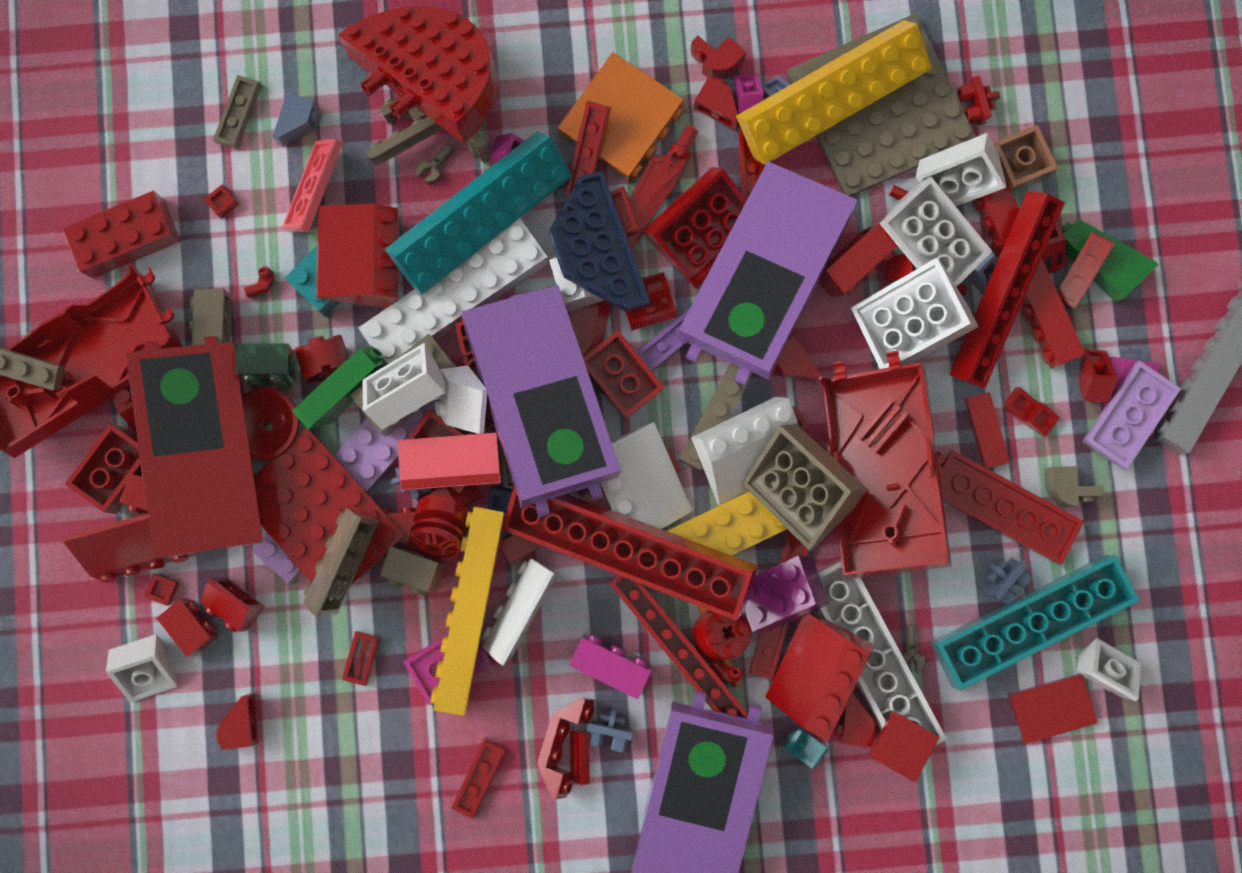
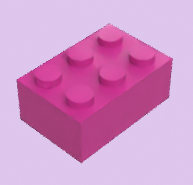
M592 633L589 636L583 635L569 666L629 696L639 699L651 673L648 661L637 655L634 658H630L625 655L626 650L614 644L610 648L602 644V638Z

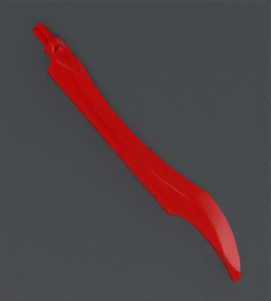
M685 126L678 142L671 145L668 154L650 159L629 199L640 233L627 237L632 252L650 220L675 187L691 156L689 150L699 132L694 126ZM605 300L571 311L569 315L582 357L586 356L604 340L612 304Z

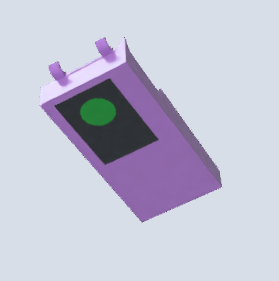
M767 161L679 328L681 342L691 344L686 358L696 363L700 352L704 350L740 367L735 381L744 386L751 372L769 380L800 314H805L821 282L819 279L848 222L856 211L858 200Z
M559 286L549 287L462 311V321L481 382L487 390V402L507 459L520 508L523 509L530 504H535L538 517L550 515L546 500L585 488L589 489L592 502L603 499L599 483L618 478L621 470Z
M696 690L692 706L676 702L671 703L656 774H653L631 873H739L774 736L771 722H758L761 706L750 704L747 718L704 709L706 693Z

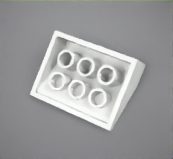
M932 177L913 187L880 222L883 229L917 269L939 258L956 287L993 252Z
M939 258L930 261L851 307L880 369L889 367L886 352L898 350L901 366L908 365L979 327L967 303Z
M774 397L691 437L718 505H722L748 492L742 483L780 425H798L789 398Z
M654 422L611 440L621 472L618 478L601 482L600 484L612 511L659 529L670 525L693 511Z
M532 558L529 562H523L518 571V574L521 575L517 584L512 583L506 593V596L509 597L505 606H499L494 615L497 621L493 628L488 626L481 639L485 641L482 648L503 666L514 655L558 572Z

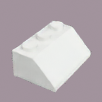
M987 133L919 160L916 173L918 182L920 183L932 177L955 206L1006 188L998 151Z
M425 343L362 380L363 411L382 430L389 425L396 424L401 418L418 411L423 405L438 399L445 393L444 377Z

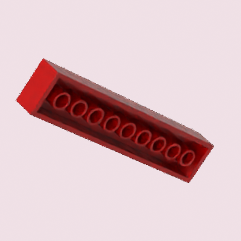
M514 485L502 530L737 621L743 614L759 567L758 565L569 494L546 500L550 515L539 518L535 504H530L523 509L520 508Z

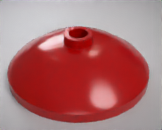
M269 387L256 388L243 394L241 397L251 459L265 461L279 457L292 446L298 435L300 420L292 412L296 407L295 403L285 393ZM270 423H272L273 428L270 431H268L267 427Z

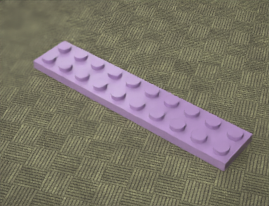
M438 399L432 400L386 437L379 433L367 417L334 456L369 493L399 458L397 440L408 439L428 409L436 411L435 402ZM268 533L263 537V542L257 544L251 551L287 583H291L301 572Z

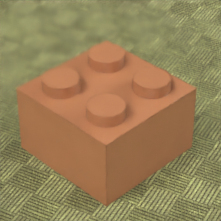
M1038 125L993 143L998 151L1003 174L1011 192L1048 178L1058 169Z

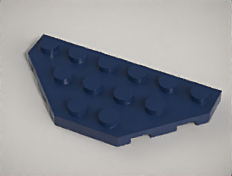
M603 171L580 175L548 232L563 277L625 312L649 306L651 303Z

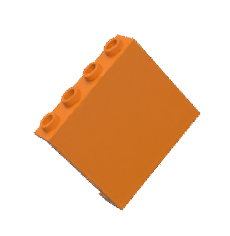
M612 52L559 125L558 134L565 141L570 139L577 144L586 102L593 101L612 107L600 160L624 175L626 182L629 183L632 178L636 179L643 170L642 164L646 158L650 160L657 150L655 146L659 140L664 141L671 130L669 128L673 121L677 122L684 112V99Z

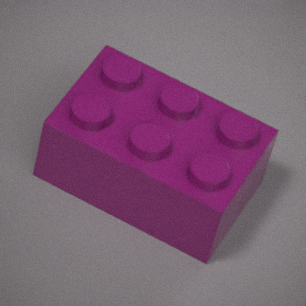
M796 556L755 576L745 606V612L752 632L770 631L830 604L813 557Z

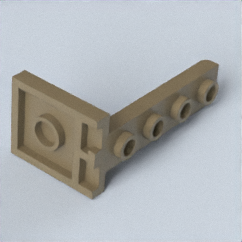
M428 116L426 118L421 117L416 119L412 126L404 130L395 131L389 139L374 143L366 153L372 163L378 166L444 128ZM477 131L467 143L474 158L479 157L484 164L491 160L489 158L490 153L486 142L480 132Z

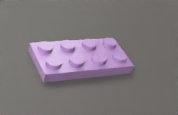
M1135 362L1082 442L1123 470L1128 469L1181 388L1143 362Z

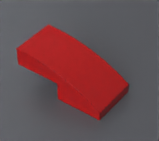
M1015 387L1002 405L1014 417L1044 437L1048 435L1060 419L1043 402H1037L1021 387Z

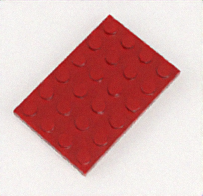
M305 428L285 453L269 461L253 476L261 526L312 582L317 573L315 572L316 564L320 558H324L327 548H325L326 542L330 535L335 534L338 527L336 525L337 518L342 511L345 512L346 508L354 509L380 521L350 588L388 554L390 547H396L406 537L402 530L311 429Z

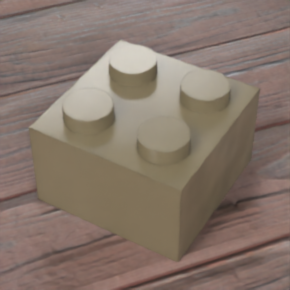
M390 547L380 576L385 577V582L398 587L405 586L406 584L410 586L409 591L424 595L428 594V592L436 591L445 563L400 547Z

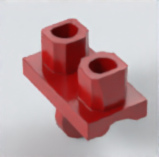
M980 75L973 77L969 83L960 86L957 90L960 102L971 100L972 106L964 109L969 123L977 122L978 126L986 124V120L992 117L991 111L996 109L995 101L1001 97L998 91L991 92L990 86L983 87Z

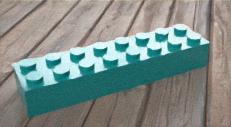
M537 131L389 245L385 251L409 285L423 295L569 180L572 174L551 137Z
M1104 555L1014 600L1011 604H1006L931 641L930 644L952 688L962 690L1140 600L1117 556Z

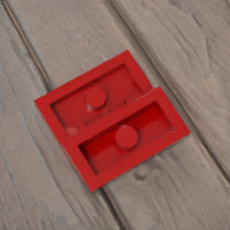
M664 272L642 278L651 303L647 307L625 312L631 331L678 318Z

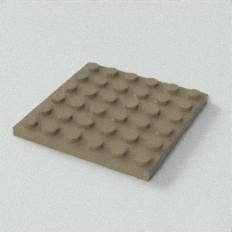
M916 13L786 70L789 82L793 84L903 20L918 24L932 69L815 136L841 192L850 197L918 167L919 160L976 138Z

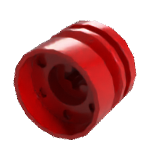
M431 495L420 499L414 515L415 522L412 524L408 539L410 548L423 556L434 559H450L459 555L463 532L466 527L467 508L462 503L445 496Z

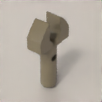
M446 144L432 161L425 162L422 159L417 165L418 177L421 178L425 171L431 170V174L424 180L425 183L433 184L438 182L442 177L439 173V167L453 152V147L450 144Z
M906 625V651L902 656L906 664L912 657L915 661V672L918 673L925 664V656L919 655L916 652L915 626Z

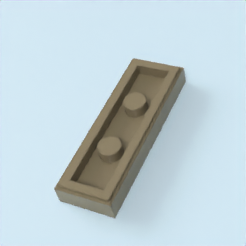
M237 75L213 138L215 143L238 150L262 86L260 82Z

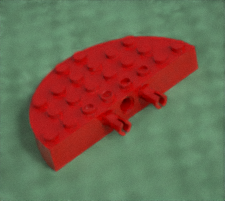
M402 6L369 16L347 26L344 31L338 34L347 56L372 74L360 83L361 88L368 96H372L384 85H387L401 96L389 105L391 112L398 119L415 106L465 144L485 122L484 116L488 110L493 108L498 91V75L492 55L482 32L476 25L460 14L436 7Z

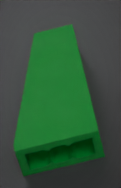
M1080 219L1073 224L1067 222L1061 227L1065 237L1066 254L1073 261L1076 260L1092 232L1115 242L1093 279L1115 303L1125 298L1159 265L1153 259Z
M373 346L359 348L296 406L292 412L308 430L333 423L354 401L350 394L363 385L362 380L388 364L383 359V354Z

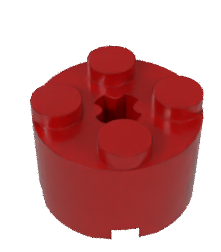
M335 335L326 340L324 336H318L309 340L310 345H303L294 349L306 383L325 381L326 377H329L349 358L342 335Z
M710 611L696 620L692 635L696 641L697 646L695 647L702 657L710 661H723L739 657L746 651L751 640L752 630L749 621L743 614L735 621Z

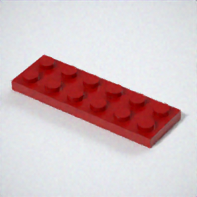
M950 450L946 457V462L942 466L944 472L940 474L943 502L1050 561L1062 565L1084 521L958 452Z

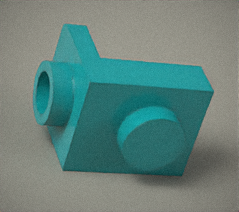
M801 728L793 731L786 740L787 745L785 749L813 770L816 769L829 750Z

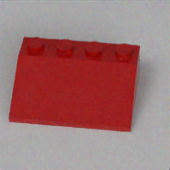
M711 167L656 218L643 233L672 266L694 288H697L706 279L747 199L723 168Z
M379 204L325 205L318 207L317 299L388 308L398 298V268L385 249L398 239V208Z
M148 514L62 537L65 546L88 575L100 580L102 583L113 582L117 579L116 577L122 575H138L141 573L140 570L148 568L160 569L169 562H185L189 560V557L197 555V553L154 560Z
M812 612L806 614L800 620L765 698L804 729L829 741L871 656L875 644Z

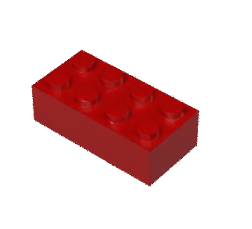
M154 190L63 228L79 271L92 279L181 242L164 198Z

